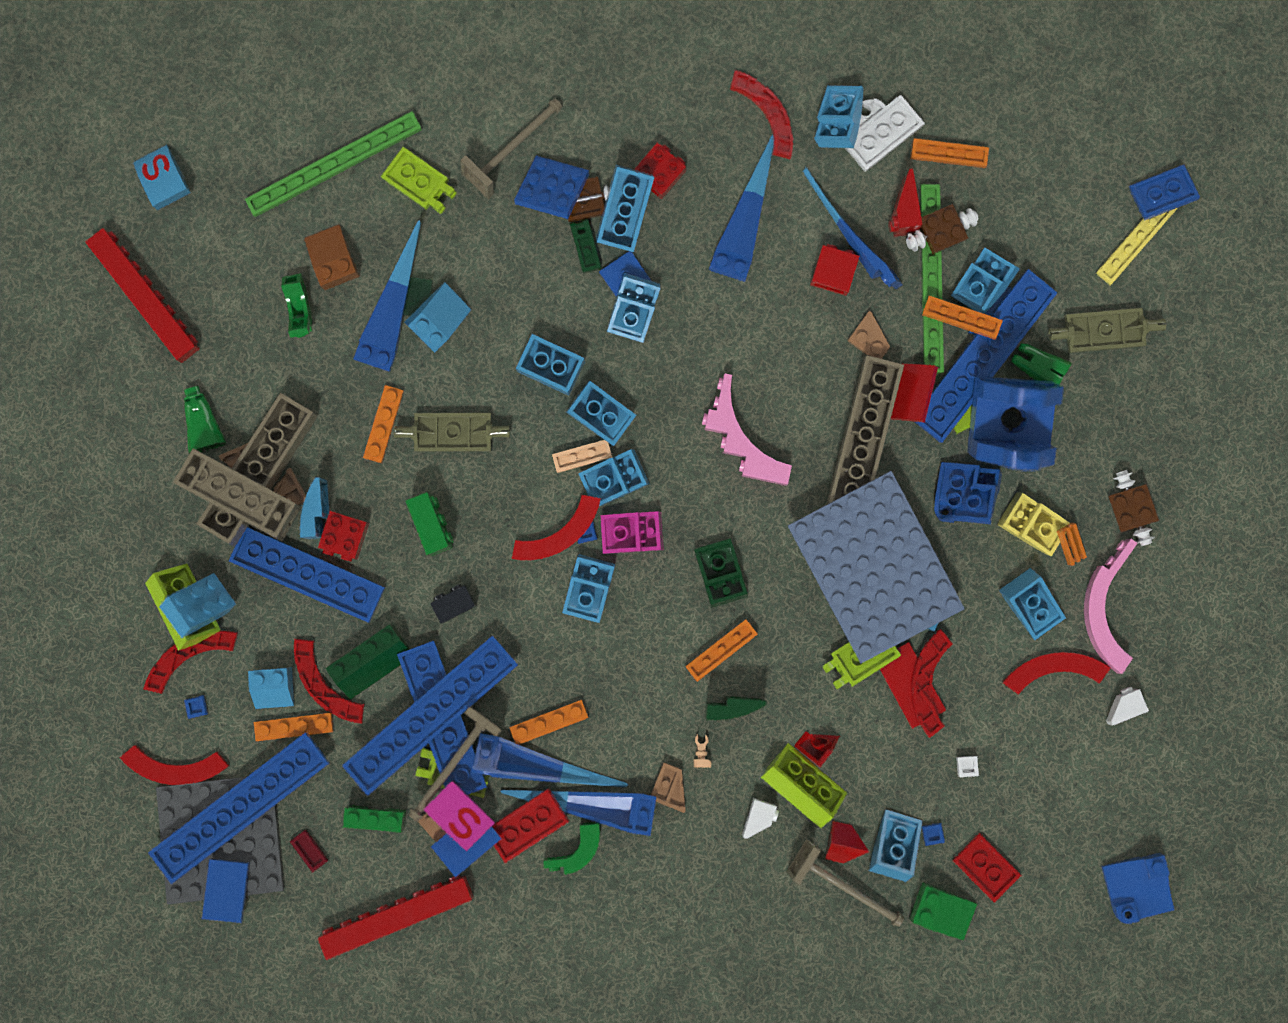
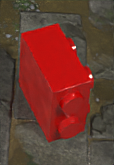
M656 143L634 170L654 176L651 191L662 200L686 172V163L680 157H674L667 146H661L659 143Z
M823 245L810 285L847 296L859 256L855 255L856 253L851 250L841 251L834 245Z
M329 511L318 548L323 549L322 553L334 556V553L340 554V559L346 561L358 560L369 523Z

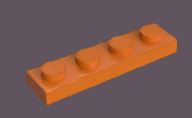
M914 138L910 159L986 168L989 148Z
M932 296L928 297L922 313L923 316L994 340L997 338L1003 321Z
M385 385L363 455L364 459L378 463L383 462L403 397V390Z
M745 619L685 667L698 682L758 634Z
M579 700L509 728L515 744L519 745L589 717L583 701Z
M332 713L254 722L255 740L264 741L297 737L305 732L309 735L334 732Z

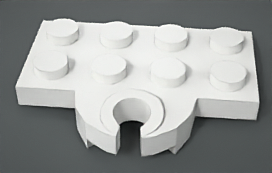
M901 95L887 106L875 98L863 101L862 106L869 110L870 115H861L854 148H846V150L865 172L925 124Z

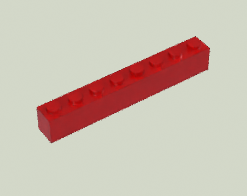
M102 228L86 240L85 243L174 358L183 363L199 350V347L196 345L199 343L193 334L189 335L185 331L187 329L185 323L181 319L177 320L174 314L176 312L169 304L165 305L162 301L164 296L158 290L154 291L151 287L153 282L147 275L143 276L140 273L142 268L135 260H130L128 257L130 255L129 251L123 245L120 247L117 243L119 239L114 232H108Z
M452 876L449 878V882L442 884V882L435 883L430 886L431 889L428 891L418 890L412 893L413 897L411 898L401 897L394 901V905L388 907L387 904L376 908L377 912L370 914L367 911L358 916L359 919L353 922L351 919L341 922L340 927L336 929L331 926L322 930V934L317 939L325 959H331L471 901L474 896L466 876Z

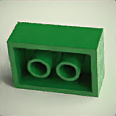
M426 492L406 500L405 502L426 555L434 556L452 549L454 539L452 534L448 533L445 529L447 521L444 515H441L438 511L440 503L437 497Z

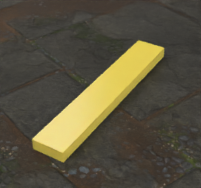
M1177 208L1145 221L1142 219L1096 274L1109 285H1112Z

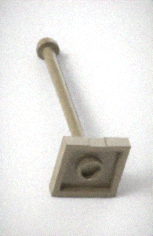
M557 99L550 100L549 107L482 169L478 168L465 155L460 160L462 174L489 200L494 195L493 181L487 174L554 112L559 113L562 108L560 102Z
M469 707L465 714L476 721L474 724L475 728L417 807L409 810L410 813L408 815L417 822L423 818L421 813L481 731L484 732L487 729L495 736H498L502 731L501 728L472 707Z
M805 840L786 871L793 881L800 885L808 871L811 870L889 918L893 926L899 927L903 923L904 916L899 911L895 914L814 864L821 850L810 840Z

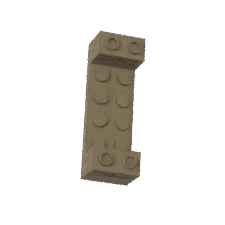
M192 449L173 483L201 497L280 541H283L301 510V507L296 503L195 449Z

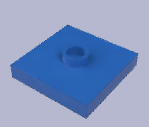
M631 251L599 271L615 296H617L624 273L651 281Z

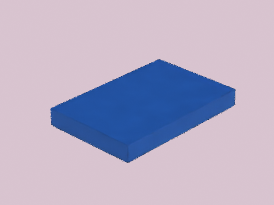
M1185 165L1129 186L1144 221L1200 198Z
M491 826L467 851L448 834H445L431 847L456 877L502 838Z
M209 859L202 919L235 923L243 922L250 863Z

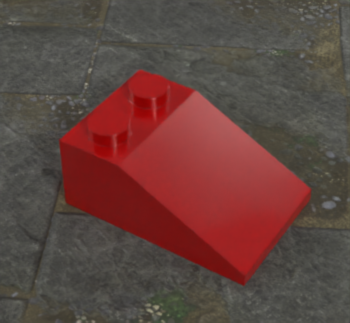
M913 168L908 170L903 179L891 221L888 222L889 231L893 232L894 237L905 236L909 233L915 234V231L919 230L923 225Z

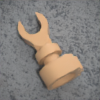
M697 735L695 743L698 747V752H696L698 759H694V767L711 768V761L705 760L708 737L705 735V743L700 744Z

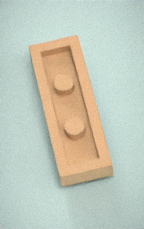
M602 440L552 454L557 473L610 459L612 454L608 442Z

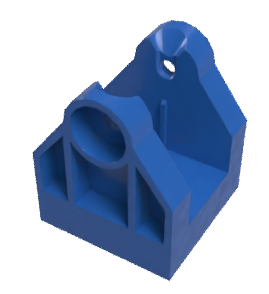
M975 376L968 453L976 460L1012 469L1039 470L1043 467L1054 465L1056 447L1051 445L1055 405L1062 404L1063 386L1052 381ZM1015 407V409L1020 411L1024 419L1018 427L1009 431L1003 425L1001 417L1006 410Z

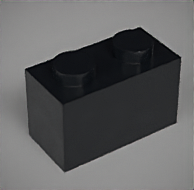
M459 584L450 589L451 593L447 595L441 593L433 598L434 601L430 604L440 624L477 606L466 585L461 586Z

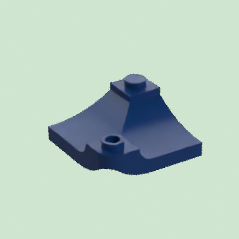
M941 462L934 505L937 518L942 522L950 523L962 521L991 524L997 495L1000 490L1001 471L998 469L980 468V465ZM944 510L949 511L947 515H942Z
M1156 853L1101 866L1113 912L1122 923L1131 924L1145 917L1174 910L1168 875L1170 874L1165 855ZM1126 911H1130V915L1128 917H1125Z

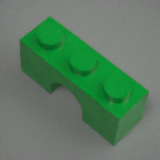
M348 805L344 808L343 828L401 833L405 830L406 810L389 808L379 810L370 809L366 806Z

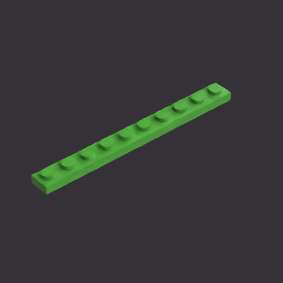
M410 112L249 196L245 201L253 216L257 217L422 129L413 112Z
M940 184L920 185L921 217L941 209ZM927 241L925 248H921L922 313L929 296L942 300L941 251L932 254ZM922 315L923 365H935L938 367L937 373H944L943 322Z

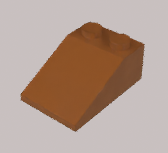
M340 225L304 238L316 277L324 290L360 277Z

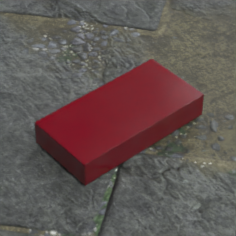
M304 830L290 841L312 873L329 861L307 830Z

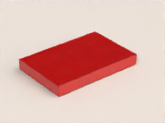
M902 363L904 367L890 419L925 423L938 367L935 365Z
M980 833L952 859L994 903L1021 876Z

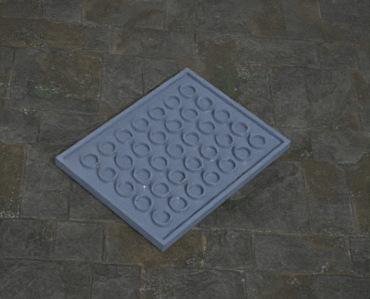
M892 471L788 525L792 536L860 663L965 609Z

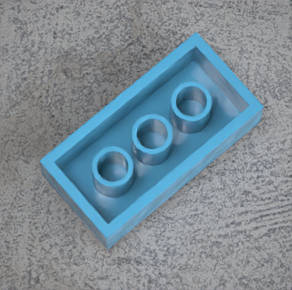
M619 165L615 166L596 236L598 243L634 252L654 180L653 175Z

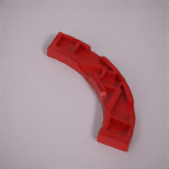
M735 70L730 90L736 91L752 100L765 114L773 134L772 155L791 159L793 134L789 117L782 103L768 87L763 86L756 78Z
M582 494L574 516L562 529L549 537L539 540H515L512 559H543L569 548L590 527L599 509L601 498Z
M942 629L934 633L924 645L916 660L912 675L911 694L914 711L918 722L928 738H931L945 727L936 712L931 693L935 667L942 655L953 645Z
M220 630L198 644L178 650L176 645H173L153 666L143 689L163 694L166 684L174 671L189 658L210 650L234 651L238 632Z
M294 639L295 664L297 665L299 677L309 695L323 709L343 720L363 724L365 704L343 698L332 690L322 678L315 660L314 641Z
M1067 652L1049 653L1032 658L1018 666L1002 683L1018 695L1034 680L1055 672L1078 673L1100 684L1111 668L1092 657Z
M137 745L131 747L120 757L130 769L142 777L168 785L201 782L221 773L229 767L218 751L202 761L188 765H172L159 762L144 753Z

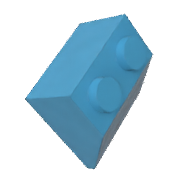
M292 667L248 671L249 691L255 709L294 706Z

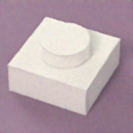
M977 756L956 757L958 777L979 776Z

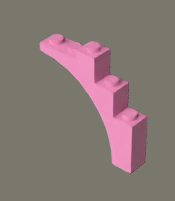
M724 374L723 378H719L717 389L721 390L720 396L715 397L713 406L717 410L709 409L708 414L704 413L702 425H706L705 430L727 434V437L722 438L720 448H724L723 453L745 458V461L741 460L739 471L742 472V477L787 486L792 466L765 455L743 433L732 407L730 390L732 375Z

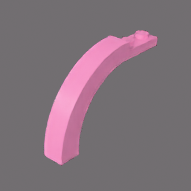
M1132 539L1122 540L1117 545V553L1115 556H1110L1105 563L1107 567L1103 565L1097 566L1088 583L1084 601L1085 625L1090 641L1101 659L1118 674H1123L1133 658L1117 644L1109 630L1105 614V601L1112 579L1137 545V542Z

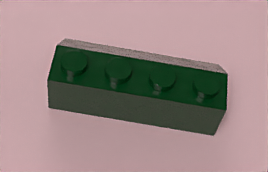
M389 624L325 669L334 683L351 700L399 667L401 664L397 654L410 650L395 626Z

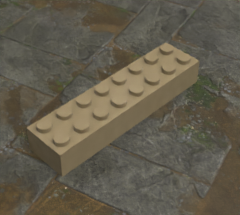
M868 355L863 359L826 505L875 480L904 367L903 364Z
M280 393L232 467V470L271 490L317 416L309 409ZM209 503L196 525L235 547L249 523Z

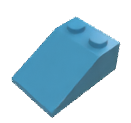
M444 282L404 323L435 353L450 338L471 309Z
M591 381L587 382L566 411L567 414L612 446L616 444L636 416Z
M1031 568L999 590L1034 640L1066 618L1041 576Z
M885 810L872 851L869 871L904 882L913 877L922 820Z

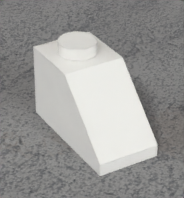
M1127 687L1121 690V694L1116 695L1106 719L1107 724L1115 725L1149 711L1140 689Z
M753 798L742 833L743 838L747 839L770 827L772 821L776 822L779 810H776L777 806Z

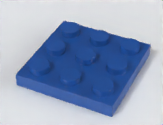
M536 156L514 199L515 204L568 219L586 183L589 170Z

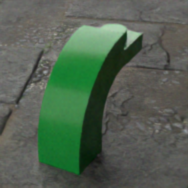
M299 273L282 277L281 283L289 312L288 333L290 338L304 337L312 331V317L307 291L302 275Z
M580 823L581 840L577 850L567 856L544 858V869L549 868V871H558L560 867H564V875H567L585 867L597 851L600 841V823Z

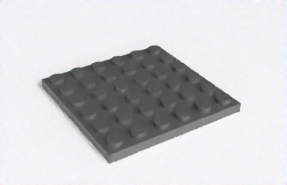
M246 777L156 787L161 842ZM276 805L171 884L164 875L167 904L204 900L209 859L250 863L246 895L284 891Z

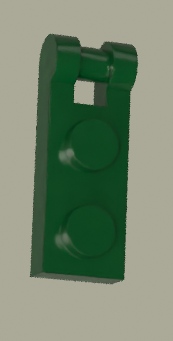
M588 218L583 219L579 223H569L583 274L600 270L601 265ZM585 229V233L578 235V230Z

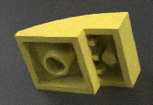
M1017 492L997 525L1037 550L1052 556L1060 544L1057 530L1070 523L1043 504L1037 503L1024 493Z

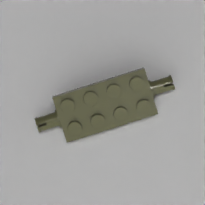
M1142 308L1066 314V327L1049 328L1048 335L1052 334L1049 336L1050 341L1066 339L1068 353L1146 346V335L1150 331L1166 330V324L1162 325L1166 323V320L1164 318L1156 320L1145 319Z
M414 413V424L411 426H394V438H412L414 440L415 452H491V439L493 437L510 438L509 432H502L510 431V425L493 426L491 413Z

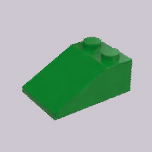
M922 882L909 919L912 923L929 930L964 940L977 903Z

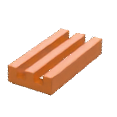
M1070 523L1057 530L1068 565L1073 566L1074 562H1080L1081 558H1087L1076 523Z

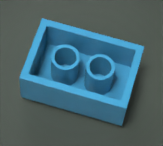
M532 334L516 370L569 396L585 364V359Z
M213 573L168 596L159 607L180 637L183 638L226 615L236 603Z

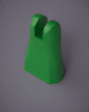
M1023 343L1018 347V351L1028 356V359L1026 360L1018 355H1014L1011 359L1016 367L1032 379L1052 381L1059 385L1072 364L1067 360Z

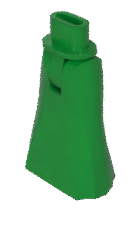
M199 386L185 389L184 410L189 454L192 449L202 453L203 450L208 451L209 448L215 449L226 444L225 438L213 416L204 394L200 392Z

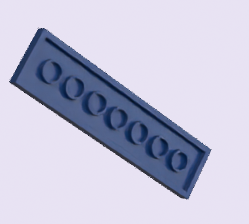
M249 527L241 536L229 559V562L368 623H370L385 590V587Z
M434 641L397 654L414 703L446 676ZM461 715L429 742L440 774L469 736ZM472 745L443 783L445 788L454 781L468 795L487 787L483 774L472 772L475 759Z

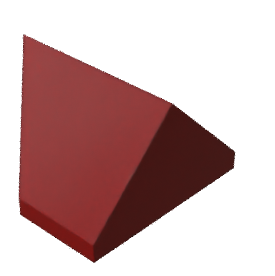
M805 731L794 746L821 767L833 752L840 736L809 734Z
M836 821L832 822L825 855L826 860L846 863L870 852L852 825Z

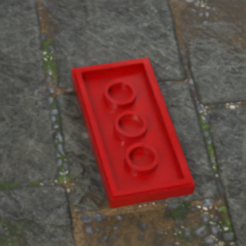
M907 642L897 648L901 656L881 668L880 672L910 727L913 729L920 725L914 711L911 694L912 675L917 656L910 643ZM932 685V701L939 715L946 711Z
M548 788L492 825L502 838L493 846L504 863L567 824L570 820Z

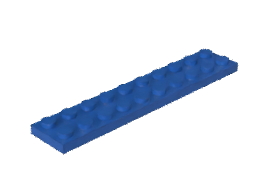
M1029 269L1025 270L991 315L1003 320L996 340L979 334L975 335L932 391L925 423H915L938 442L942 443L972 405L975 376L993 377L1056 296L1057 292Z
M493 636L490 637L342 765L343 768L368 796L517 667L518 664Z
M305 732L148 852L168 881L171 884L330 764V762L310 735Z

